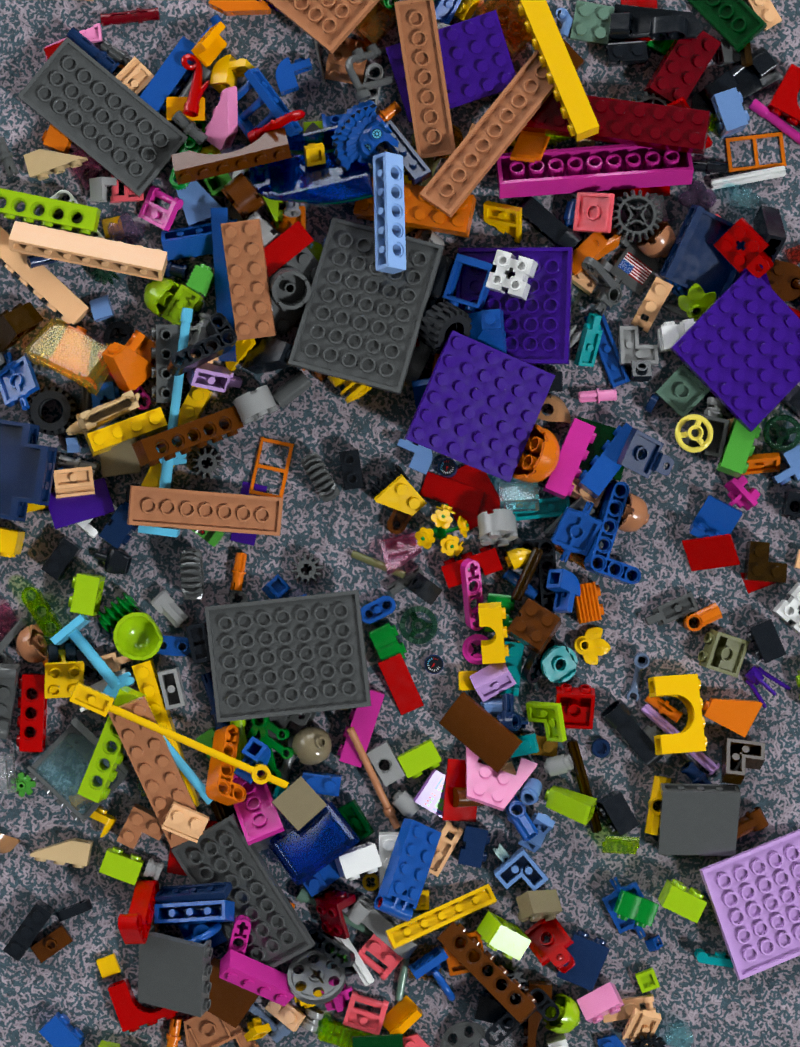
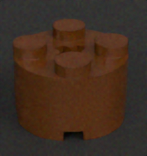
M242 172L221 189L243 219L248 218L254 211H257L265 204L264 200L258 195Z

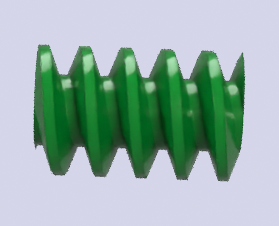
M125 592L122 593L123 600L116 597L117 604L112 601L110 602L111 609L104 606L105 613L100 610L98 611V620L108 633L111 632L110 626L115 629L116 622L123 616L136 612L135 608L140 610L135 600Z

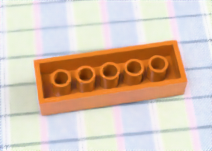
M361 176L359 187L370 185L372 196L357 199L353 214L359 219L374 221L373 177ZM404 183L405 227L422 230L430 229L433 232L469 238L476 205L474 195L470 194L450 218L420 197V192L425 186H413L412 184Z

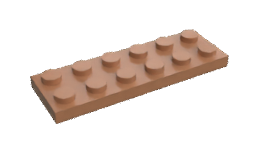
M260 219L222 223L221 231L237 341L276 336Z

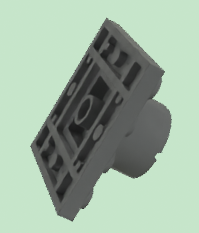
M307 247L268 278L275 331L280 337H283L301 322L306 302L311 294V286L319 262Z

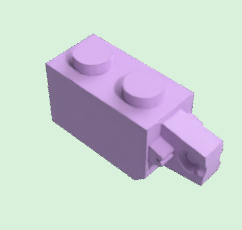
M204 363L188 371L186 375L191 386L223 393L229 387L240 388L242 384L241 378L234 376V373L229 371L227 367Z

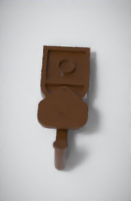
M775 260L773 267L766 273L772 290L784 302H790L797 298L800 301V267L793 263Z

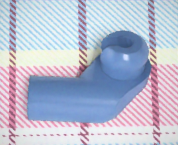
M558 8L555 15L562 25L560 34L561 36L568 37L573 19L566 9Z

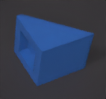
M659 935L645 940L649 952L657 951L664 946Z

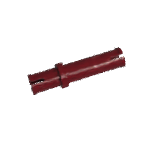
M156 7L102 13L100 18L102 26L133 22L142 24L144 21L160 20L159 9Z

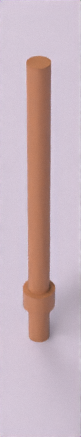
M350 727L347 729V732L379 797L385 817L389 818L393 829H398L400 824L395 815L396 811L393 805H390L354 727Z

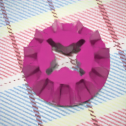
M482 634L469 636L462 645L463 656L468 662L475 665L482 664V654L477 652L471 655L474 651L471 643L478 646L481 645V640H489Z

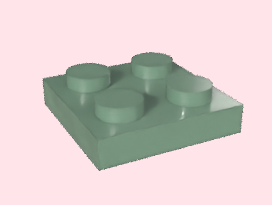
M577 0L570 39L607 46L610 35L611 14L614 13L615 7Z
M680 365L655 393L683 418L710 390L685 366Z

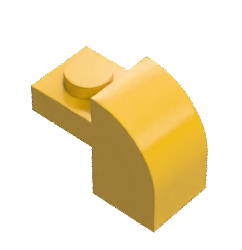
M231 54L226 55L214 65L211 72L210 85L217 92L221 93L225 88L237 86L238 77H244L246 71L255 67L247 59L239 58L236 60Z

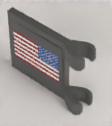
M622 234L620 244L626 249L616 263L612 265L606 259H601L599 263L609 274L619 276L623 280L622 284L637 295H640L662 264L654 258L645 256L637 245L629 242L628 238L623 240L624 234Z

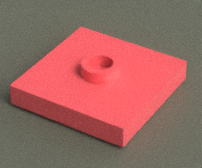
M577 192L573 231L611 233L615 194Z

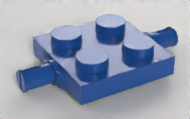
M7 352L3 355L6 365L0 370V392L4 404L10 408L20 402L22 410H28L30 406L27 397L40 389L30 358L24 355L18 360H13L12 354Z
M586 501L582 511L566 506L551 538L552 543L564 549L559 558L561 561L567 562L571 553L587 556L603 523L602 520L590 515L591 509L594 506L592 502Z
M614 877L616 885L613 879L609 880L614 891L603 897L602 900L618 932L621 934L627 930L635 929L639 939H641L642 936L639 931H641L643 937L646 936L643 928L635 925V920L630 918L627 921L617 918V913L613 910L621 889L643 898L644 896L636 881L621 887L617 877Z

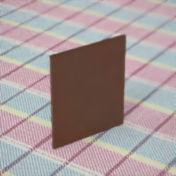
M214 957L210 964L212 965L210 975L212 987L209 992L211 1006L208 1012L237 1028L259 995L219 978L220 960Z

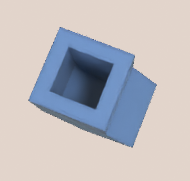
M66 433L67 453L81 452L79 434L67 435Z

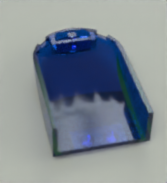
M338 125L287 137L292 158L251 167L249 170L250 179L255 190L260 195L272 200L309 204H342L374 197L368 162L360 163L355 159L347 172H343L341 166L336 164L335 159L337 156L334 155L336 147L332 146L333 140L331 136L335 134V129ZM310 143H323L326 163L307 167L305 164L304 146Z

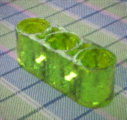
M37 587L25 588L21 593L22 601L41 631L46 636L53 637L62 629L61 622ZM29 590H33L36 594L33 601L27 597ZM40 606L46 609L44 617L39 616L37 612ZM50 622L56 625V631L54 633H51L48 630V624Z
M323 1018L317 1039L341 1047H353L352 1036L374 1034L342 1025L343 1023L338 1021H327V1018Z

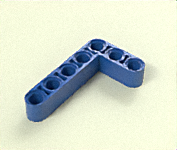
M625 482L610 483L606 489L598 514V519L602 520L603 523L587 556H585L584 567L589 572L622 584H636L641 579V572L638 568L609 558L629 495V486ZM616 486H618V487L620 488V494H619V495L616 494V491H615ZM611 504H612V505L614 506V508H615L614 513H611V511H610V505H611ZM606 522L609 525L608 531H605L604 524ZM600 540L603 542L602 550L598 546ZM594 559H596L598 562L596 568H594L593 566ZM611 565H613L615 568V572L613 574H611L610 572ZM629 571L632 574L631 580L627 578V573Z

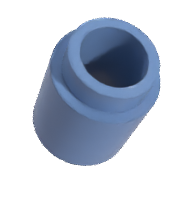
M490 698L480 702V706L493 717H497L500 712H503L502 698Z
M528 778L523 784L520 798L524 804L532 805L538 801L542 791V783L538 779Z

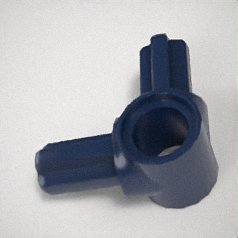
M511 693L503 694V712H500L496 719L510 731L526 728L528 721H526L525 717H520L517 712H514V695Z

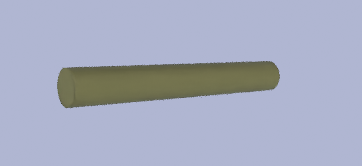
M355 550L351 554V557L402 579L406 575V571Z

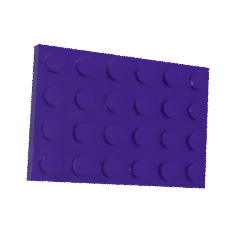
M496 10L438 29L450 109L500 93L515 77L516 73ZM397 43L386 47V51L408 121L411 123L412 116L401 44Z

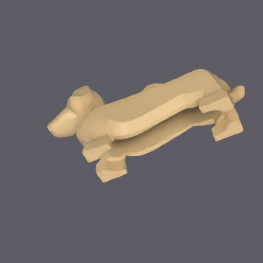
M130 390L123 393L118 399L76 414L77 421L66 429L67 435L84 434L86 436L93 429L135 411L140 407L138 404L140 393L134 395L133 391Z

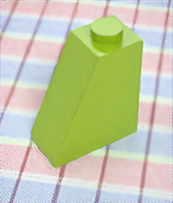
M553 785L550 790L547 789L544 800L547 801L545 807L584 825H587L593 817L598 800L597 798Z

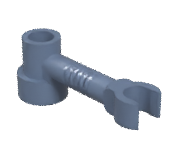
M638 652L634 656L635 672L630 690L626 694L629 700L630 694L635 693L636 702L639 700L638 690L642 670L650 663L648 655L644 652ZM644 657V660L639 662L638 658Z
M256 1001L250 1007L249 1011L260 1017L261 1021L265 1024L269 1023L272 1031L270 1037L276 1043L292 1032L282 1022L275 1024L262 1011Z

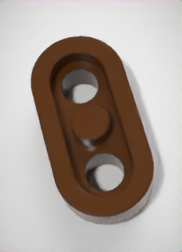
M394 509L387 521L388 530L393 534L402 533L412 516ZM394 521L400 522L399 528L393 527Z

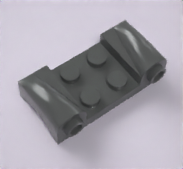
M0 663V739L6 740L10 734L20 664Z

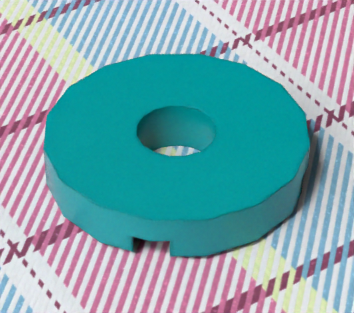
M554 645L543 654L540 668L542 674L549 681L565 683L575 675L578 659L571 648L563 645ZM562 659L563 665L557 669L556 662Z

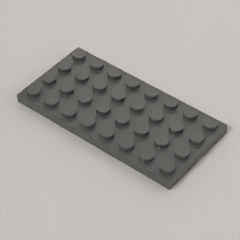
M66 37L18 95L20 100L139 198L172 159L171 155L176 154L188 139L184 133L68 37Z
M234 813L203 831V835L199 837L198 843L189 840L171 849L192 884L231 882L233 889L227 899L224 900L235 902V918L239 915H246L251 920V931L245 956L274 968L314 947L316 943L253 844L248 846L241 825ZM220 922L222 925L221 931L229 942L233 922ZM242 922L239 932L243 933L242 930L245 922ZM240 938L233 941V944L236 946L244 943Z

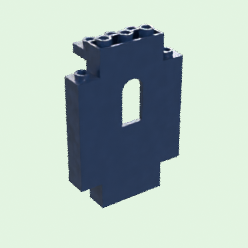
M0 419V518L25 522L28 503L49 506L58 448L37 445L39 425Z

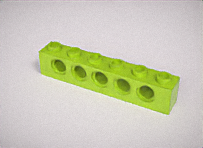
M0 188V200L6 199V205L0 208V214H3V218L15 220V217L23 218L22 222L30 224L38 221L42 222V226L53 228V225H58L61 230L72 231V228L78 229L79 233L91 235V232L97 233L101 214L99 208ZM19 203H25V209L22 212L17 211ZM43 206L44 213L37 216L36 209ZM58 210H62L63 217L56 220L55 213ZM81 214L82 221L77 224L74 223V216Z
M123 686L119 689L113 705L121 706L145 694L128 686ZM110 716L107 718L77 793L96 803L107 799L111 790L109 785L115 780L118 773L115 770L118 764L122 763L125 756L123 754L124 746ZM110 741L115 742L117 746L116 749H113L110 746ZM103 759L109 761V767L104 765ZM96 776L101 777L102 784L97 782Z

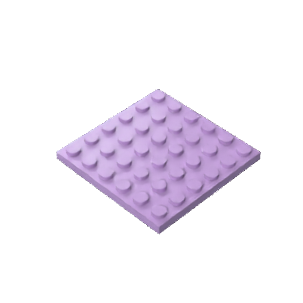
M800 829L699 869L737 979H745L800 955Z

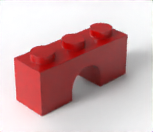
M488 545L480 548V553L473 555L471 551L461 555L462 559L455 561L454 558L443 561L444 565L441 566L448 588L462 584L460 565L467 558L477 561L485 576L503 570L496 548H491Z

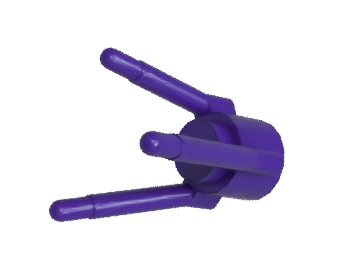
M754 665L744 675L747 678L745 682L750 686L759 702L763 703V708L767 706L754 684L757 686L760 683L773 696H776V692L763 680L764 676L785 689L791 690V687L764 671L760 666L757 668Z

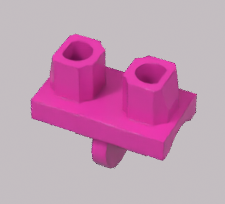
M744 475L738 478L734 477L724 487L729 491L727 495L731 499L728 504L731 506L736 504L739 508L743 506L747 511L758 504L757 499L760 493L755 488L749 491L744 488L748 483Z
M332 979L329 984L336 986L339 984V981ZM344 985L337 997L325 1003L327 1011L336 1010L337 1013L343 1011V1008L347 1006L346 1000L350 999L349 992L353 990L351 985Z

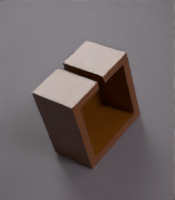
M528 598L520 609L519 616L516 615L507 631L509 636L541 655L562 623L560 617Z

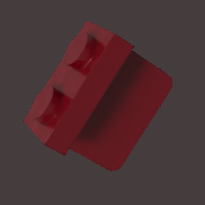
M334 888L324 891V894L315 898L316 910L322 921V929L328 935L347 939L349 938V932L342 909L357 902L355 894L335 890Z

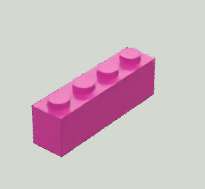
M574 418L561 446L558 464L548 477L543 491L561 499H565L567 495L570 496L574 489L572 482L574 478L578 479L582 470L579 467L580 463L586 460L589 451L586 449L589 443L593 444L597 433H594L595 426Z
M371 688L372 706L352 708L349 719H352L350 727H354L365 752L367 751L385 693ZM346 726L343 734L346 740L344 745L340 744L337 753L340 756L339 761L361 768L362 762L347 732V729L350 727Z
M232 949L221 958L219 978L284 1007L294 997L289 989L287 974Z

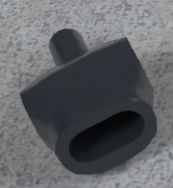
M113 547L109 550L108 554L97 551L94 556L95 559L104 561V570L112 574L126 575L132 561V556Z

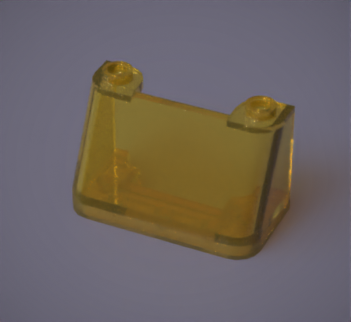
M58 317L55 319L51 318L29 343L24 351L25 356L30 362L52 369L75 381L79 386L87 388L89 393L96 396L110 373L101 354L110 344L106 343L103 345L66 326V322Z

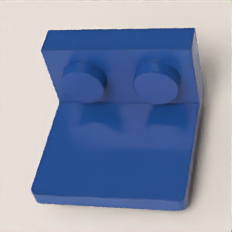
M708 495L690 525V534L697 538L731 534L742 516V511L712 495Z

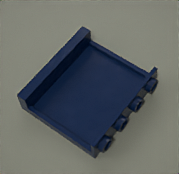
M692 204L659 276L688 290L693 284L698 283L703 288L704 293L715 292L717 300L740 277L736 268L713 246L734 224L706 211L705 208L699 205ZM737 241V248L745 250V242Z

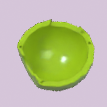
M133 612L123 616L117 622L113 631V641L117 650L123 656L132 660L144 661L152 658L159 651L163 642L159 627L152 617L145 612Z

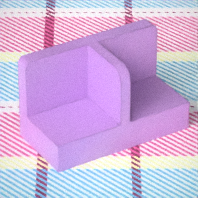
M506 663L490 664L470 675V680L483 702L517 684Z

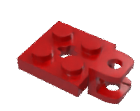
M743 217L713 245L739 273L747 268L753 276L760 278L774 265L772 259L764 252L769 244ZM737 241L745 242V250L737 248Z
M556 918L550 921L541 919L524 932L531 940L529 948L543 966L551 961L561 973H566L575 966L573 956L566 949L574 942ZM546 935L548 937L552 936L550 942L543 943Z

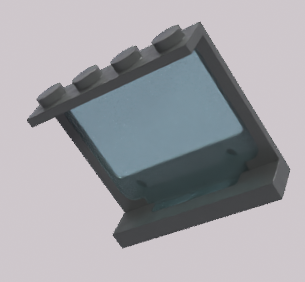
M75 717L70 722L69 728L31 767H27L30 771L27 775L35 782L39 780L44 784L41 788L48 795L53 793L58 798L56 802L63 809L67 806L72 811L70 815L77 822L80 819L85 822L105 799L96 803L77 794L99 739ZM103 759L104 765L109 767V761ZM123 761L120 765L118 764L115 770L118 773L115 780L109 785L111 790L108 797L132 772V769ZM96 776L97 782L102 784L101 777Z

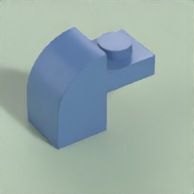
M400 438L397 446L414 453L409 468L426 475L432 462L431 449L419 444L417 446L412 441Z
M800 444L780 454L787 468L771 477L774 484L780 483L783 485L791 480L790 476L795 481L800 480Z
M535 812L530 818L539 832L538 835L529 841H523L520 837L518 842L519 845L534 853L541 847L546 834L555 824V821L548 815Z

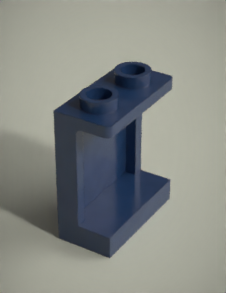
M573 930L571 939L574 943L567 950L573 956L575 966L566 973H561L558 969H556L555 973L561 979L592 991L610 948L606 944L607 941L602 938L596 937V939L588 937L589 934L583 930H578V932Z

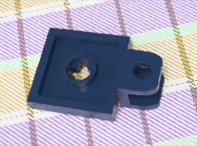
M632 428L617 464L648 479L651 472L668 476L674 465V460L660 453L664 443ZM640 450L643 453L642 456H638ZM667 462L668 466L664 469L663 465Z

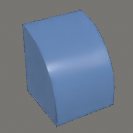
M108 295L89 301L94 321L99 322L115 317Z

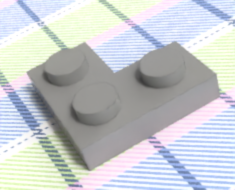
M638 326L618 327L619 365H631V361H651V365L659 364L658 345H639Z

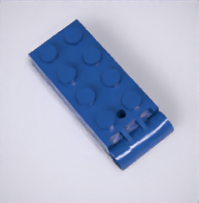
M403 819L378 896L374 901V908L405 922L412 918L413 909L416 910L441 832L413 819Z

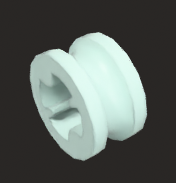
M500 843L498 848H493V851L503 863L505 858L511 857Z

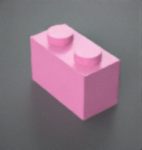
M611 982L577 999L586 1021L593 1022L594 1024L604 1019L603 1016L609 1013L613 1015L621 1010L620 1007L624 1006L615 984Z

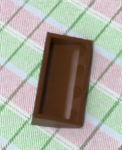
M465 692L457 698L439 722L497 773L507 764L523 742Z

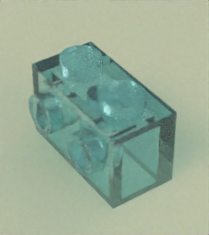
M499 482L500 509H510L513 512L539 511L538 482Z

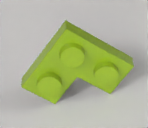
M539 701L525 703L528 721L544 723L547 741L564 742L567 740L561 703Z

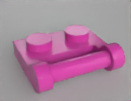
M152 186L148 191L138 217L169 232L178 210L183 206V200L178 197L174 198L162 192L160 188ZM159 198L170 204L169 209L154 203L155 199Z

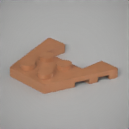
M208 1011L201 1017L192 1016L183 1022L187 1047H219L233 1039H236L239 1047H260L255 1040L246 1041L244 1034L247 1032L240 1025L234 1028Z

